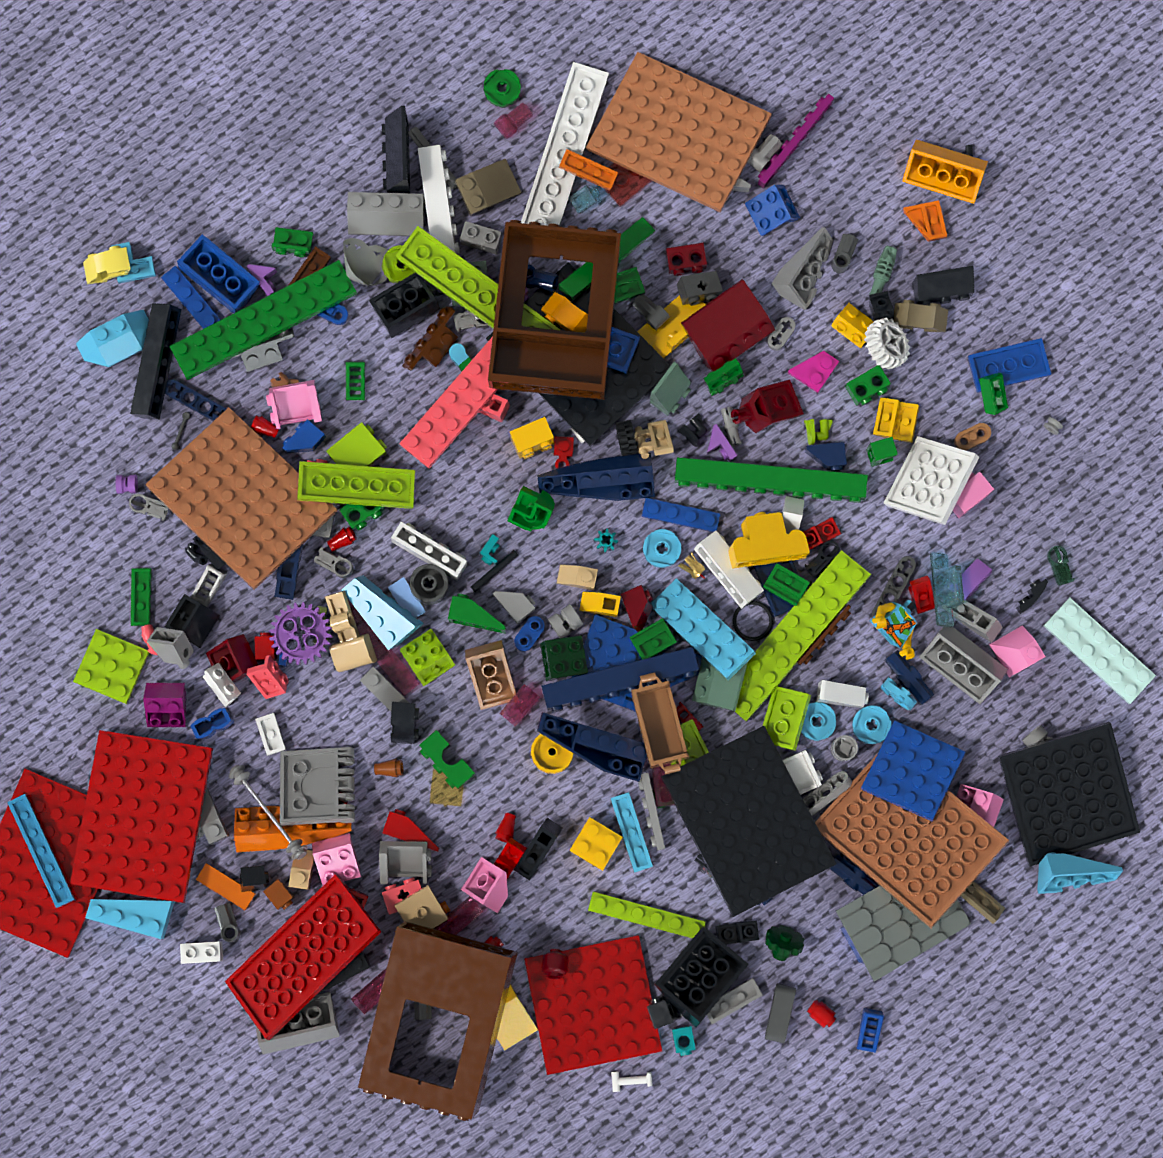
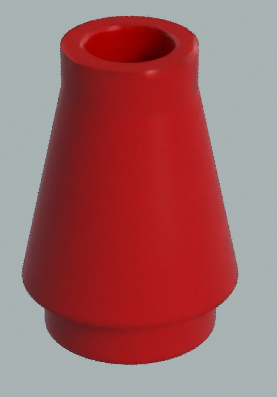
M256 415L250 427L258 434L274 438L279 431L274 424L262 415L261 417Z
M349 526L342 528L327 543L330 549L334 551L354 544L357 537Z
M505 813L495 832V839L507 843L510 838H514L515 815Z

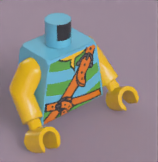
M907 600L903 605L895 602L880 605L877 608L876 615L870 622L891 645L899 648L902 647V650L899 652L902 657L906 655V660L914 658L915 651L911 648V641L916 620L911 616V613L916 608V605L910 600Z

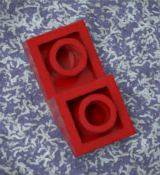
M833 517L803 531L807 538L809 550L842 534Z

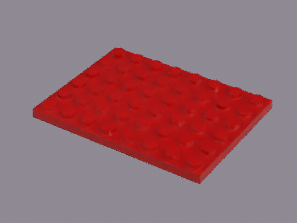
M99 730L70 884L185 903L213 748Z
M24 769L11 800L27 794L75 900L59 908L55 907L8 805L0 823V929L69 958L85 922L90 900L95 899L99 890L97 888L70 884L87 795L28 769Z

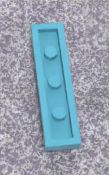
M629 792L610 798L634 873L653 867Z

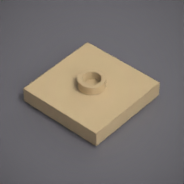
M429 885L395 904L404 922L433 929L448 920L446 913Z

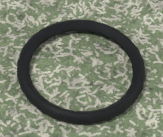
M751 601L746 606L758 605L767 612L769 617L767 630L757 637H749L740 632L736 621L737 615L741 610L739 606L733 614V627L741 638L749 641H758L766 637L771 631L773 616L766 605L758 601Z

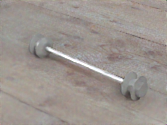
M234 766L229 774L230 779L235 778L234 785L244 784L289 842L286 852H292L291 859H302L307 854L308 847L301 846L302 839L292 841L248 784L247 780L249 779L250 772H244L245 766Z

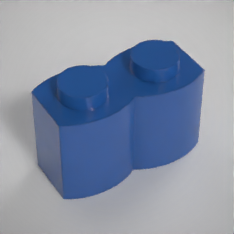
M220 708L213 711L208 717L197 719L190 727L197 739L205 740L212 737L217 731L229 728L234 723V720L226 708Z

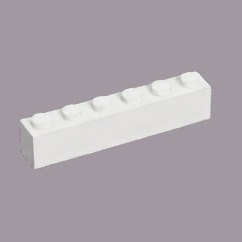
M440 145L418 148L429 233L450 250L460 254L459 243H455L454 235H457L456 224L452 223V217H455L453 205L450 206L449 198H452L451 187H447V180L450 179L449 171L444 166V161H447L446 151L442 150Z

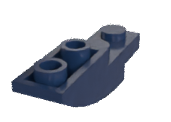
M303 544L278 567L274 597L294 600Z

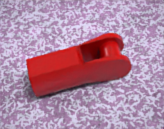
M679 702V706L676 707L678 719L682 723L693 719L698 731H700L704 726ZM683 711L688 714L684 719L680 716Z

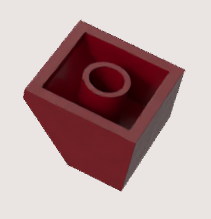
M244 634L226 639L206 653L211 666L219 663L233 683L246 677L248 668L258 666Z

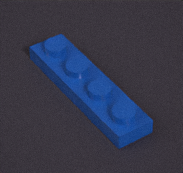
M176 266L161 277L203 329L220 321L219 317Z
M645 498L642 517L715 532L717 531L720 513Z

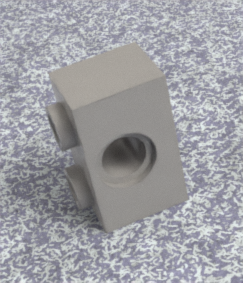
M465 221L460 236V244L497 255L502 232Z

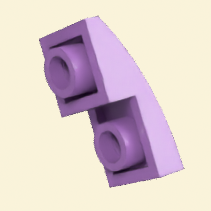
M976 559L953 584L951 590L964 600H967L978 590L979 585L991 575L992 569L979 559Z

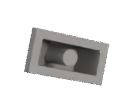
M501 591L493 593L496 600L517 624L535 611L533 605L536 603L529 595L525 597L523 593Z

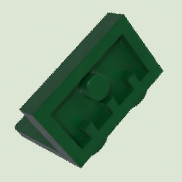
M582 636L547 640L540 643L546 682L557 678L588 673Z

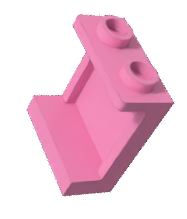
M315 380L269 388V395H266L268 406H272L273 412L270 413L271 422L276 424L277 429H280L281 425L302 422L307 419H314V423L322 421Z

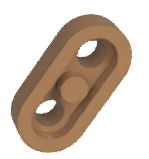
M978 423L958 433L954 439V444L956 448L965 451L972 449L990 438L991 429L985 423ZM979 430L983 431L984 436H978L977 432ZM966 439L967 444H961L960 440Z

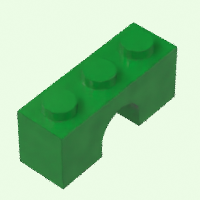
M437 730L419 745L422 748L419 752L426 760L428 758L433 760L434 764L432 766L439 774L443 772L448 777L445 781L452 789L455 786L457 789L461 788L475 775L474 771L463 759L454 765H448L444 762L443 752L450 744Z

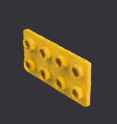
M679 295L664 308L670 316L665 323L657 330L646 323L637 332L664 359L689 338L681 322L706 304L700 302L693 306L690 304L683 305Z

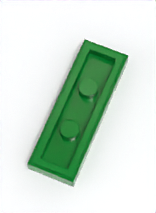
M151 568L131 569V626L151 624Z

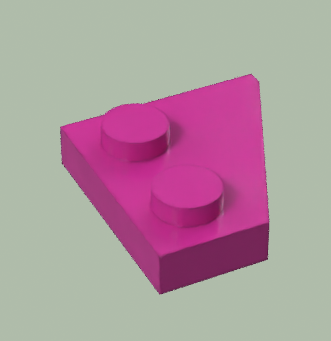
M822 351L791 368L788 374L818 393L839 361L825 351Z

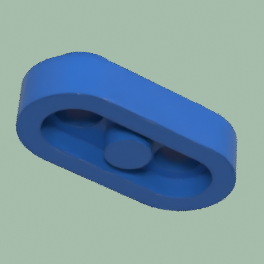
M339 304L317 314V316L335 325H343L348 320L346 308ZM338 313L342 314L340 319H337L335 316Z
M530 617L516 635L514 643L519 651H529L543 633L545 625L540 617ZM532 623H538L539 627L533 629L531 627ZM522 638H526L528 640L526 645H522L520 643V640Z

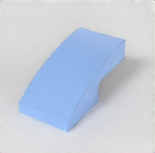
M404 577L388 587L398 605L408 610L414 618L426 612L421 603L412 595L410 586Z

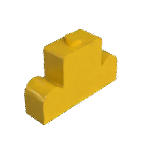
M759 512L754 516H747L741 524L743 537L736 538L729 548L732 569L805 559L810 553L807 538L802 531L792 530L789 534L786 533L783 516L780 512L769 514Z

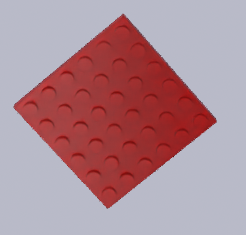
M639 935L563 950L562 953L568 957V971L561 979L547 978V975L542 972L543 955L524 958L547 1075L662 1052L658 1028H654L647 1006L651 1004L652 998Z

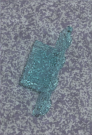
M932 552L930 553L936 624L951 628L954 626L953 608L964 603L961 566L954 565L949 568L948 556L946 554Z

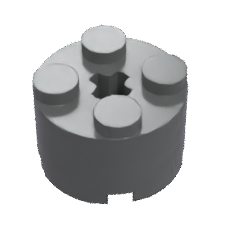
M431 564L417 567L410 578L412 595L423 605L439 603L448 592L446 573L440 567ZM426 581H428L429 583L433 582L432 588H429V587H426V588H425V586H426V583H425V582H426Z

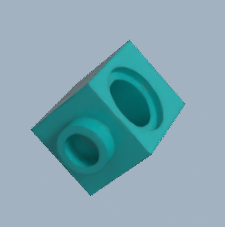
M692 1026L672 1029L676 1053H680L681 1056L692 1054V1050H696ZM681 1036L689 1037V1044L685 1047L680 1046L678 1043Z

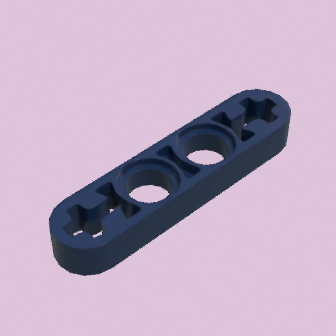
M176 380L167 381L165 394L168 397L211 421L218 418L213 413L215 406L218 407L215 409L216 412L220 414L226 410L223 406ZM175 384V388L181 392L180 398H177L179 394L174 391L169 393V385L173 386ZM187 393L194 395V400L191 403L184 401V396ZM204 402H208L211 405L210 410L207 412L200 410V406Z

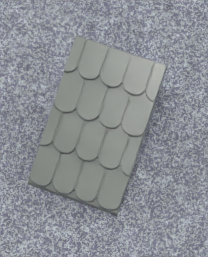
M880 885L836 910L843 924V927L840 928L858 962L866 966L873 981L880 979L971 924L957 899L940 920L930 928Z

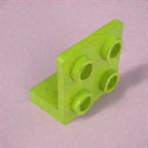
M429 629L400 648V652L423 686L455 666V663L432 629Z

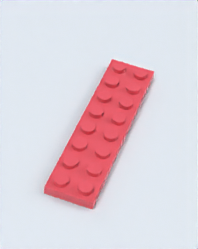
M492 338L399 443L400 446L428 469L498 390L489 388L488 384Z

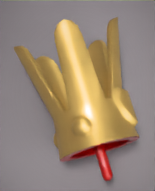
M691 552L692 557L688 555L685 558L686 563L691 568L682 563L678 567L690 573L694 579L699 575L705 579L701 574L705 570L704 566L700 562L698 563Z

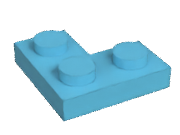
M130 242L112 245L120 246L121 248L126 247L130 264L128 275L117 277L119 284L156 276L152 256L134 260Z

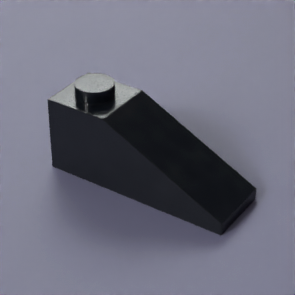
M546 818L517 863L514 871L530 881L563 827Z

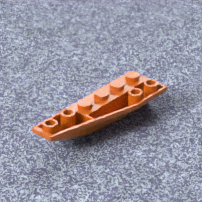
M266 806L280 824V806ZM262 807L235 808L234 841L236 852L287 848L289 842ZM333 822L282 826V828L292 841L302 839L301 846L348 833L352 831V823Z

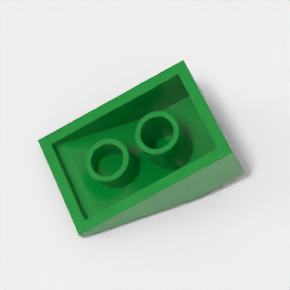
M457 594V596H452L448 615L449 622L506 634V626L471 600L468 595Z

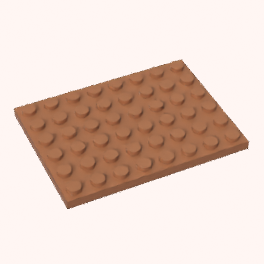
M637 52L589 140L586 150L721 213L764 132L772 113Z
M229 407L145 484L158 499L253 590L337 512V509L331 503L297 500L299 473Z
M875 756L852 781L851 786L839 795L816 820L815 824L826 840L927 926L932 928L1009 843V840L949 790L933 822L861 790L876 758Z

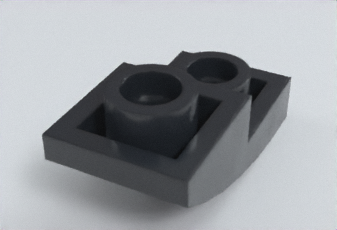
M1038 579L1030 584L1031 589L1027 592L1031 598L1026 596L1018 602L1020 605L1016 609L1019 614L1026 611L1038 600L1047 586V579L1042 582Z
M757 920L715 926L717 938L725 945L759 940Z

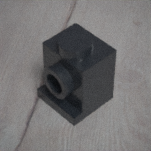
M888 291L870 294L869 307L874 321L882 318L894 320V309Z

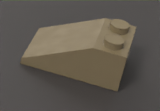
M506 158L455 180L456 187L470 217L521 194V190Z

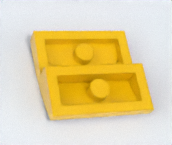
M880 397L873 435L884 438L893 437L894 440L913 443L920 406L918 404Z

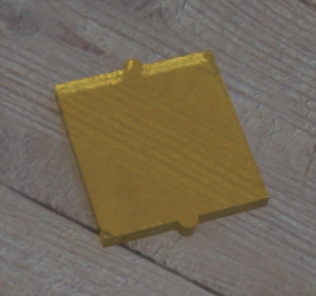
M433 769L429 803L441 804L444 807L447 805L461 806L463 786L459 789L455 786L452 789L445 781L448 777L443 772L439 774Z

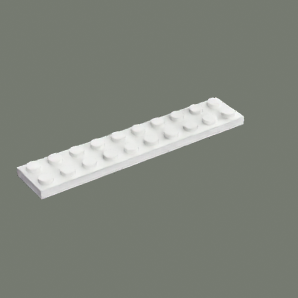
M573 62L521 223L538 222L544 226H548V224H561L576 175L558 167L566 149L583 156L607 83L608 72Z

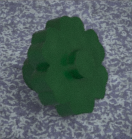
M780 925L779 928L772 926L767 930L765 944L772 950V955L776 960L785 961L791 954L798 956L799 953H802L805 939L800 932H794L793 928Z

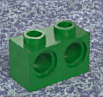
M877 365L846 383L845 388L856 406L859 404L864 406L872 401L871 397L878 394V396H881L888 392L887 388L891 383L881 366ZM872 379H880L882 385L875 386L872 383ZM856 388H863L865 390V395H858L856 393Z
M346 504L339 509L353 531L363 529L367 526V521L372 518L374 520L383 515L382 511L385 510L384 507L376 506L373 510H368L366 505ZM354 512L360 513V518L357 521L350 519L351 514Z

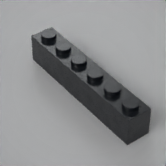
M152 303L130 412V414L143 419L160 420L173 356L169 346L175 344L182 310L171 304Z

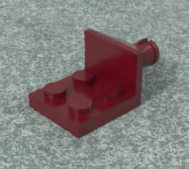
M789 379L757 388L743 397L739 409L731 411V418L738 416L737 419L732 420L735 424L745 422L746 426L753 432L759 433L770 425L800 417L804 413Z

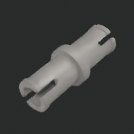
M727 407L729 415H727L725 408L721 409L725 424L723 428L727 432L730 445L734 447V438L737 446L742 444L737 429L739 425L732 421L735 419V417L731 418L733 407Z

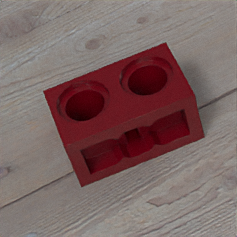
M704 243L666 248L665 254L669 274L681 276L689 271L701 273L707 267ZM697 255L701 258V261L695 263L691 260V257ZM679 258L682 264L676 266L672 263V260Z

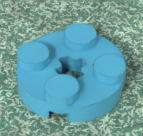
M658 529L646 537L643 544L645 559L651 565L658 568L672 566L681 554V543L678 537L672 531L666 529ZM661 543L665 544V548H668L663 554L657 550V546L659 547Z
M888 677L880 688L887 695L890 694L901 707L911 711L917 701L910 696L911 693L904 687L899 689L896 686L897 684Z
M809 703L801 734L809 740H824L835 730V713L825 703ZM813 717L821 718L820 723L822 725L820 727L818 725L813 726Z
M878 706L863 707L853 718V733L865 744L880 743L886 738L891 728V720L887 712ZM871 720H874V724L877 725V728L869 730V726L866 724L867 722H871Z

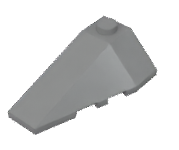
M822 227L780 269L772 282L780 296L803 310L808 308L816 295L817 289L814 287L817 278L821 279L822 272H820L822 262L827 261L833 239L825 227Z

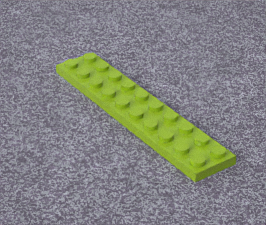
M417 226L395 258L494 329L498 284ZM524 304L522 326L560 330Z
M842 550L805 592L797 606H794L755 651L756 654L748 661L736 711H734L746 722H748L871 577L868 571Z

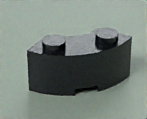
M392 702L391 743L414 744L415 740H418L419 729H416V720H419L420 709L416 708L415 703Z

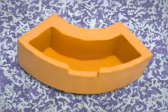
M554 292L541 309L546 314L545 319L552 324L556 323L565 331L586 332L588 314L576 307L566 297Z

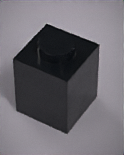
M264 865L240 868L241 892L265 890L266 883H269L268 871H264Z

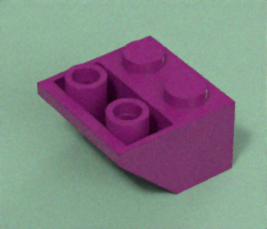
M146 683L143 700L147 727H186L187 696L185 683Z

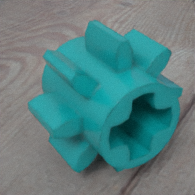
M608 529L603 534L601 531H598L600 537L594 538L595 542H599L597 549L602 547L604 553L609 548L614 551L612 545L618 543V540L613 539L616 533L610 534ZM603 537L606 539L611 538L609 545L607 543L602 544Z

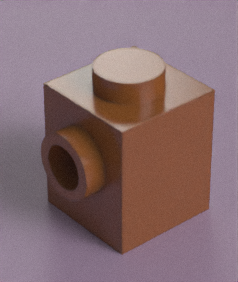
M281 879L276 880L263 891L277 910L281 908L283 910L287 909L293 904L291 900L295 898Z

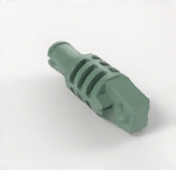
M887 245L883 249L873 274L874 283L869 295L882 292L885 283L889 282L895 264L896 248Z

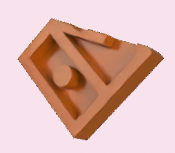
M939 200L903 208L904 214L928 242L947 238Z

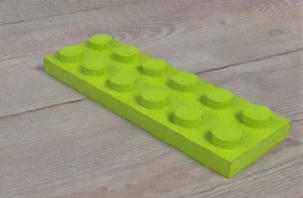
M300 461L297 500L413 509L415 470Z

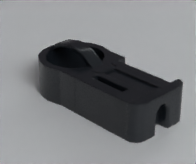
M834 541L823 543L817 551L818 555L808 565L805 564L806 570L815 578H818L841 551L838 544ZM835 546L829 555H824L827 547Z

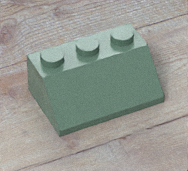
M703 657L692 701L705 706L736 711L747 663L727 680Z

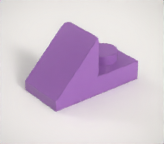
M247 265L246 268L249 273L260 281L259 286L266 296L273 294L276 288L268 279L277 273L276 268Z
M715 424L712 429L707 455L720 447L721 450L719 452L723 459H728L729 462H732L737 458V454L718 425Z

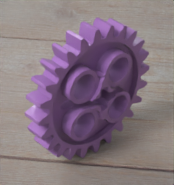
M302 602L301 607L294 603L293 609L289 605H287L286 612L280 609L281 617L275 615L278 621L277 623L271 622L275 629L269 630L270 633L274 634L269 639L276 642L272 645V648H279L276 654L280 655L283 653V660L289 657L290 664L295 659L297 665H300L301 660H303L305 665H308V659L315 662L314 657L316 655L322 658L321 651L327 653L324 646L331 645L327 638H332L333 636L327 632L332 630V628L326 626L330 620H323L326 614H319L320 608L317 607L313 611L312 604L306 608L304 602ZM297 617H300L301 630L305 632V634L302 635L303 642L305 645L304 651L301 648V638L296 635L300 632L297 623ZM307 618H313L314 620L311 627L304 626V621ZM289 621L294 622V628L291 631L285 629V625ZM310 637H316L317 639L314 646H308L307 644ZM292 640H296L298 643L297 648L294 650H290L288 647L289 642Z

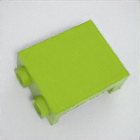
M361 422L326 452L336 464L370 466L382 455L385 456L387 454L385 451L387 446L381 439H375L373 436L375 432L368 424L364 426Z

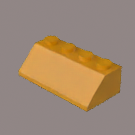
M916 139L902 182L974 204L988 161Z

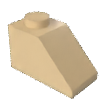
M560 565L557 584L594 591L598 569Z
M307 850V854L302 859L293 860L288 887L310 890L315 861L312 850Z

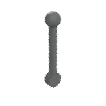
M187 412L182 414V424L175 443L171 446L173 450L179 448L178 443L186 421L190 419V414Z

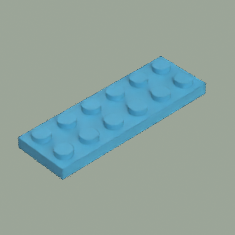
M677 578L651 602L653 610L727 680L734 676L756 654L746 642Z

